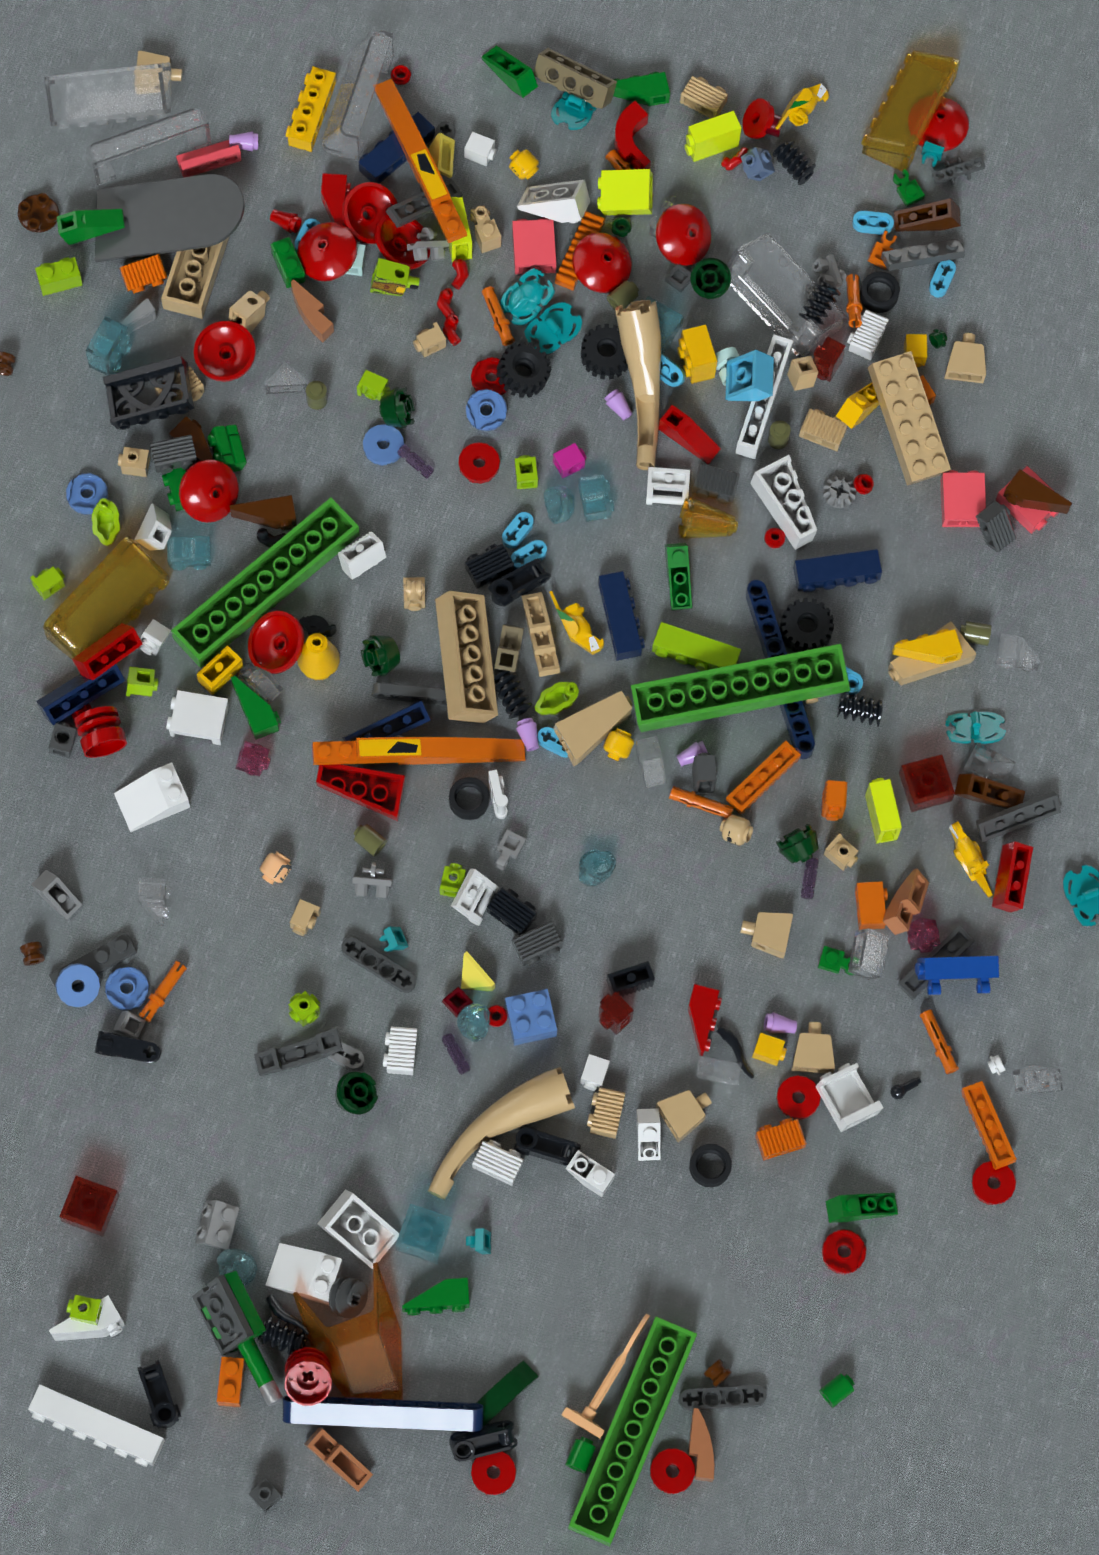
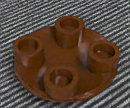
M45 193L31 195L18 205V219L22 226L29 231L45 232L53 228L57 223V216H59L58 206Z

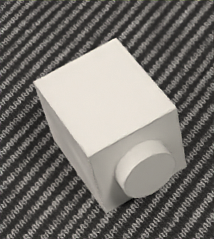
M472 132L464 148V158L487 166L489 160L493 161L497 152L495 140Z
M589 1054L580 1081L581 1084H584L583 1087L592 1091H596L600 1087L602 1088L610 1061Z

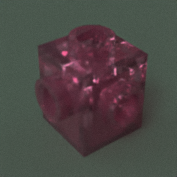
M245 741L239 751L235 769L246 772L248 775L260 777L263 770H267L271 758H268L270 749L260 744Z
M921 918L911 922L907 934L908 943L912 950H920V953H927L933 951V947L941 945L936 920Z

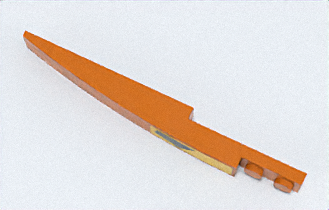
M389 79L374 85L373 89L447 242L451 243L466 237L467 232L451 200L450 193L393 80Z
M375 737L356 738V741L312 742L313 765L367 763L419 765L526 760L522 739Z

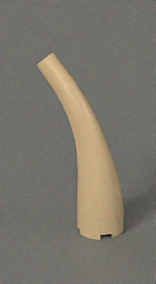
M650 300L631 302V305L623 309V305L615 308L621 345L635 395L637 412L636 466L641 470H648V467H655L658 442L661 331L656 301L651 304Z
M561 1067L544 1072L524 1082L497 1100L478 1116L461 1134L445 1156L431 1182L428 1192L445 1200L454 1184L453 1178L470 1155L482 1145L483 1141L487 1142L497 1135L575 1109Z

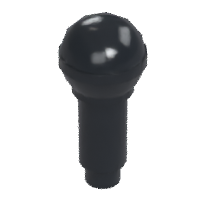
M913 1078L904 1084L894 1085L890 1090L891 1096L894 1099H902L906 1092L921 1083L920 1078Z

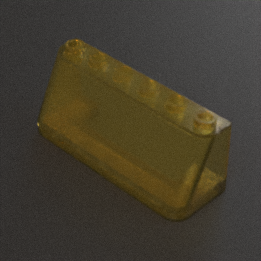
M916 50L912 54L908 53L904 60V64H906L904 69L900 68L895 80L897 82L895 86L891 85L887 92V101H882L878 112L880 114L878 118L874 117L871 122L870 129L872 130L869 134L866 133L862 139V154L899 171L908 170L920 140L946 92H949L957 76L960 60L954 57Z
M125 537L48 617L43 625L46 638L69 658H74L121 623L127 625L131 620L137 619L141 613L140 610L145 605L148 606L155 599L154 595L159 590L162 591L167 587L170 580L169 575L131 537Z

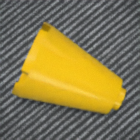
M314 633L305 641L297 662L305 676L314 680H323L336 672L340 663V656L337 648L324 635Z

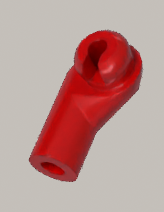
M742 147L731 159L725 157L721 162L722 167L728 171L733 170L742 163L741 156L746 154L748 149Z
M455 259L452 263L457 276L451 285L458 290L469 277L467 263L463 259Z
M445 288L441 291L437 301V307L445 318H448L451 314L455 315L450 307L453 297V291L450 288Z
M451 314L445 319L442 331L450 343L456 346L461 342L460 337L456 333L459 318Z

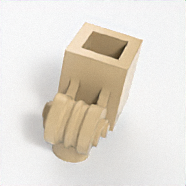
M484 205L470 210V220L476 224L475 238L481 253L501 247V234L495 220H490V211Z
M425 577L403 578L404 609L419 611L421 608H425Z

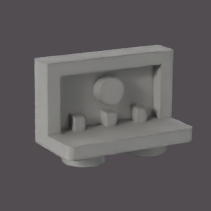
M218 1200L207 1201L202 1208V1220L196 1230V1244H205L228 1251L239 1207Z

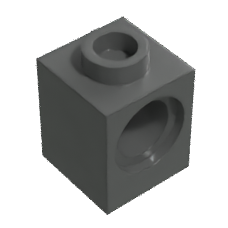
M55 723L49 744L50 754L70 758L76 737V729L71 724ZM61 735H65L69 738V740L65 743H61L57 740V738Z
M266 1478L249 1493V1496L264 1513L282 1499L279 1492Z

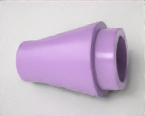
M252 131L229 135V147L238 145L239 149L251 152L258 150V133H253Z
M615 389L604 398L607 402L606 405L620 416L623 421L633 414L623 392H620L618 389Z
M533 718L518 721L516 730L526 750L534 751L538 749L537 723L533 721Z
M696 741L676 756L682 767L693 763L694 757L698 756V754L708 752L703 741L698 743Z
M774 1012L766 1014L764 1031H768L769 1034H795L797 1021Z

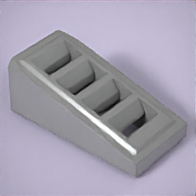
M148 298L117 325L121 338L157 318L155 308Z

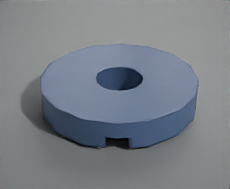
M489 389L479 390L472 394L467 402V419L478 430H495L506 419V402L495 391ZM482 406H491L492 413L487 416L483 415L480 412Z
M386 424L376 425L365 434L363 450L367 459L374 464L387 465L398 461L402 456L404 439L400 431L395 427ZM386 441L389 443V447L380 449L378 443Z
M91 473L80 474L69 482L66 489V498L70 507L76 512L84 515L92 514L100 499H108V488L98 475ZM89 489L93 492V495L89 498H84L81 495L84 490Z
M76 963L70 964L61 970L56 979L55 986L58 996L64 1003L72 1007H83L93 1002L96 998L100 983L98 976L92 968ZM75 980L83 981V987L79 991L72 989V983Z
M134 967L116 969L109 975L106 981L105 992L108 1001L120 1010H133L140 1007L149 995V984L146 976ZM126 983L133 985L132 992L128 994L121 991V987Z

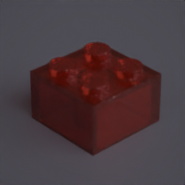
M942 754L901 765L899 776L911 812L953 800L955 792Z
M75 1176L59 1218L63 1223L103 1237L120 1195L115 1189Z

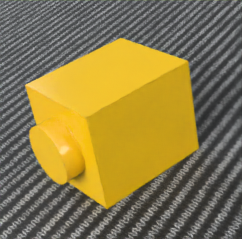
M906 334L904 353L912 352L916 367L925 366L927 360V334Z
M760 1033L752 1058L777 1066L779 1060H784L787 1048H784L785 1041Z

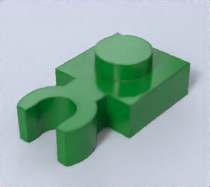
M906 169L902 171L904 176L902 179L898 178L896 173L893 175L894 183L899 185L897 193L906 207L924 199L925 195L915 179L909 181V173Z
M824 946L818 968L839 974L841 968L848 975H854L856 970L850 969L848 964H857L858 959L855 957L843 958L844 951Z

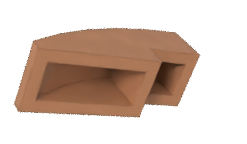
M293 279L291 281V290L299 314L311 332L323 343L334 332V325L323 315L324 305Z
M914 869L902 883L891 900L883 918V922L894 935L909 931L913 915L921 912L929 882L918 869Z
M694 1408L688 1450L689 1456L697 1457L694 1480L713 1482L714 1454L710 1434L699 1409Z
M318 1427L304 1443L309 1450L357 1492L373 1475L323 1428Z

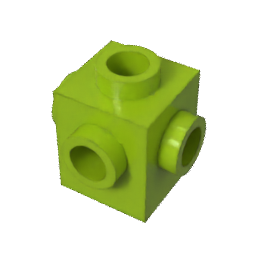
M304 991L302 994H295L289 1000L291 1003L288 1004L290 1011L288 1014L294 1022L297 1023L299 1021L304 1027L308 1023H313L319 1017L320 1008L318 1005L320 1002L313 994L309 995ZM305 1003L308 1005L305 1009L300 1008Z

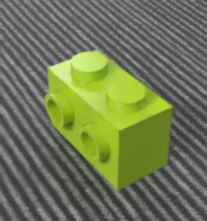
M65 257L51 264L43 263L35 268L43 296L83 286L75 257Z

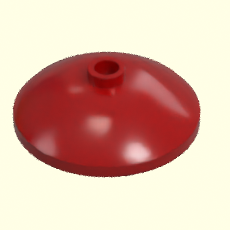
M934 96L921 100L913 107L908 119V128L912 138L920 146L923 147L925 141L944 147V151H949L958 147L966 138L969 120L965 110L957 102L946 97Z
M374 182L361 183L353 187L344 199L342 206L344 224L357 240L367 244H376V225L382 217L387 215V209L397 204V200L391 191L381 184ZM364 212L367 214V219L363 216Z
M690 204L673 205L665 210L658 220L656 227L657 245L663 256L673 264H680L681 266L693 265L703 259L711 244L710 224L703 212Z
M388 214L380 219L375 228V241L380 252L387 260L407 265L410 269L419 268L427 261H415L413 250H407V244H415L417 241H421V239L417 238V234L421 233L423 226L418 221L414 220L397 228ZM427 250L428 258H429V256H430V250Z
M335 222L321 223L312 227L303 235L298 245L297 255L307 276L318 281H331L343 276L352 267L357 256V242L354 235L345 226Z
M593 233L587 235L576 245L573 252L572 265L576 277L585 287L594 292L610 293L624 281H627L632 269L630 254L626 246L618 238L610 234ZM604 256H607L609 258V261H606L604 259Z
M219 321L207 326L199 334L194 344V359L200 371L208 378L221 382L232 381L243 376L251 368L256 356V346L250 332L244 326L232 321ZM229 353L230 357L224 358V355Z
M212 459L202 460L192 465L184 474L179 487V498L185 512L193 519L206 523L216 522L226 517L230 513L229 505L236 504L239 494L238 480L233 470L225 463ZM217 490V495L213 496V492Z
M272 611L262 616L254 624L248 638V654L254 666L269 674L282 673L291 668L300 657L304 645V633L300 622L293 615L284 611Z

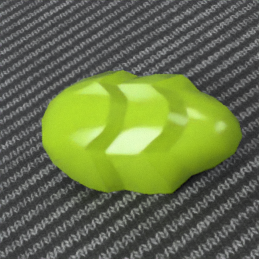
M102 498L98 501L92 512L93 534L99 538L103 545L110 546L114 543L116 536L120 532V514L112 501Z
M558 682L541 692L540 698L535 705V711L540 715H556L563 709H568L578 697L579 689L577 684L574 682Z

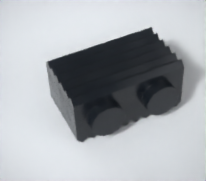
M493 544L486 548V552L480 555L475 553L467 558L465 569L476 589L514 571V563L503 544L498 546Z
M502 887L487 906V913L516 934H524L537 918L536 908L528 901L523 903L519 900V895L512 889L506 890Z
M649 961L607 974L606 981L612 998L616 999V997L628 996L629 993H636L637 990L648 989L649 986L653 987L655 977Z

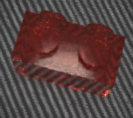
M827 336L822 346L818 345L815 349L813 361L818 370L817 378L830 382L842 363L846 346Z
M617 992L612 995L607 994L600 1001L599 1022L605 1029L608 1030L610 1028L617 1035L632 1021L634 1010Z

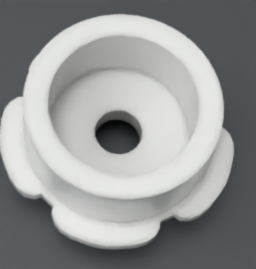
M999 1055L990 1056L991 1061L987 1063L993 1074L997 1072L998 1075H1001L1000 1073L1006 1070Z

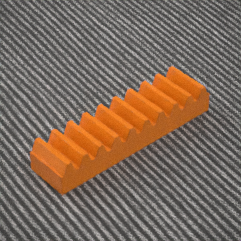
M585 211L584 218H582L578 231L575 233L571 246H569L565 259H563L562 265L559 268V272L556 274L555 284L574 291L578 282L572 265L574 249L587 235L600 233L605 224V218Z
M784 741L726 797V801L738 813L743 814L771 785H774L776 780H779L794 763L798 762L801 754L787 741Z
M983 1081L962 1088V1097L965 1099V1104L968 1106L972 1120L979 1131V1136L982 1138V1143L989 1154L993 1168L996 1170L1015 1163L1017 1159Z

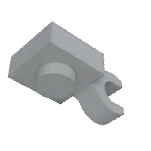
M506 830L497 847V851L502 853L496 862V868L504 871L510 857L517 859L526 842V838Z

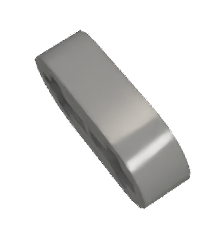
M341 1042L343 1050L340 1051L343 1053V1056L336 1053L334 1056L330 1055L327 1057L330 1061L351 1071H358L364 1065L362 1052ZM355 1055L358 1056L360 1063H355L354 1065H351V1060L346 1058V1056L354 1058Z

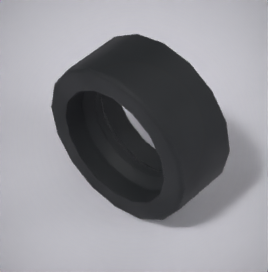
M873 272L867 275L862 282L860 291L861 302L872 312H887L897 303L900 293L899 283L894 276L887 272ZM873 283H884L890 287L892 295L887 301H875L868 295L869 286Z
M465 777L456 781L451 787L449 793L450 808L459 818L465 820L478 819L488 809L490 795L488 788L481 780ZM465 787L476 788L482 796L479 807L474 810H464L461 808L456 800L457 794L461 789Z
M705 1144L694 1151L690 1159L689 1170L692 1178L698 1184L713 1188L727 1180L731 1172L732 1161L729 1153L723 1147L717 1144ZM707 1153L718 1155L724 1164L722 1173L715 1178L704 1177L698 1170V1161L701 1156Z

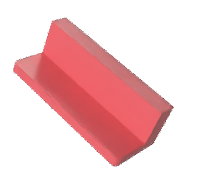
M229 140L176 156L183 178L242 161L239 146L229 147Z

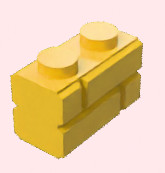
M226 646L221 651V654H217L197 673L198 682L211 695H214L231 677L243 668L242 659L229 646Z

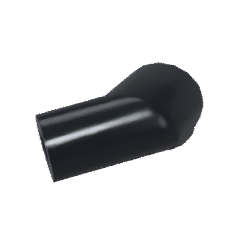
M260 528L257 531L258 541L267 547H272L286 535L282 533L273 536L268 533L266 528Z

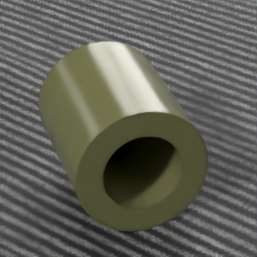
M624 281L607 296V301L614 310L620 305H623L624 309L639 296V289L632 281Z
M312 381L306 387V399L310 408L319 410L327 404V389L325 384L320 381Z
M775 421L770 426L768 443L772 448L783 449L787 446L791 432L788 423L785 421Z
M966 621L965 625L961 624L960 633L968 643L988 646L991 625Z
M361 824L354 832V841L374 857L381 852L388 841L369 824L364 826Z

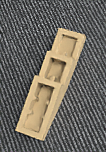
M538 592L522 595V603L539 677L560 673V667L543 594Z

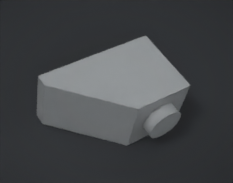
M45 870L31 884L38 894L66 920L82 906L65 884L48 870Z

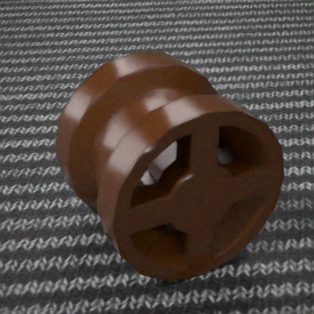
M0 352V375L10 376L13 374L12 365L16 361L14 355Z
M30 942L20 947L21 953L24 954V965H35L45 960L44 954L41 953V942Z
M719 1359L704 1372V1375L711 1378L713 1385L717 1387L732 1372L730 1369H726L723 1366L722 1360Z

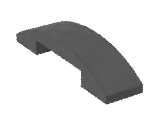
M334 1028L316 1034V1037L279 1049L272 1048L256 1053L254 1056L259 1075L262 1076L312 1063L343 1050L338 1029Z

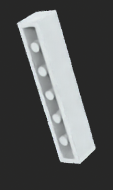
M773 334L767 355L774 357L773 396L760 401H751L737 443L736 454L756 459L791 353L793 340Z
M39 1385L28 1408L30 1413H32V1418L43 1423L45 1419L53 1422L52 1426L61 1431H65L66 1428L74 1431L73 1436L85 1440L88 1437L95 1440L93 1444L100 1448L106 1449L109 1446L115 1449L114 1453L121 1457L132 1456L136 1458L134 1462L144 1467H147L148 1464L154 1466L165 1442L164 1438L42 1385Z

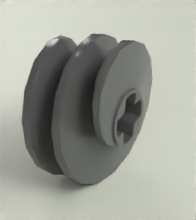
M347 1276L338 1278L333 1283L329 1293V1305L332 1312L337 1316L347 1319L358 1316L364 1309L368 1299L367 1286L363 1282Z

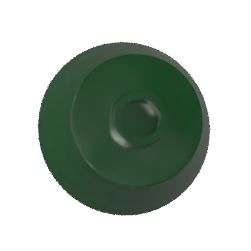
M705 258L699 261L691 272L692 288L699 296L706 299L721 297L726 293L731 283V273L728 266L717 258Z
M396 387L381 396L379 411L385 424L388 426L406 428L407 425H413L415 422L414 418L411 419V413L415 411L411 394H406V387Z
M371 635L368 639L362 641L365 645L364 650H361L362 660L365 667L369 666L373 671L372 676H385L399 665L400 652L392 637Z
M810 824L805 825V830L801 831V829L797 828L783 836L785 841H776L779 847L778 852L791 863H796L800 860L803 863L813 857L812 854L819 849L816 830H813Z
M363 1072L346 1073L337 1084L335 1091L336 1103L342 1110L352 1114L361 1115L369 1112L378 1099L375 1087L376 1082L370 1075Z

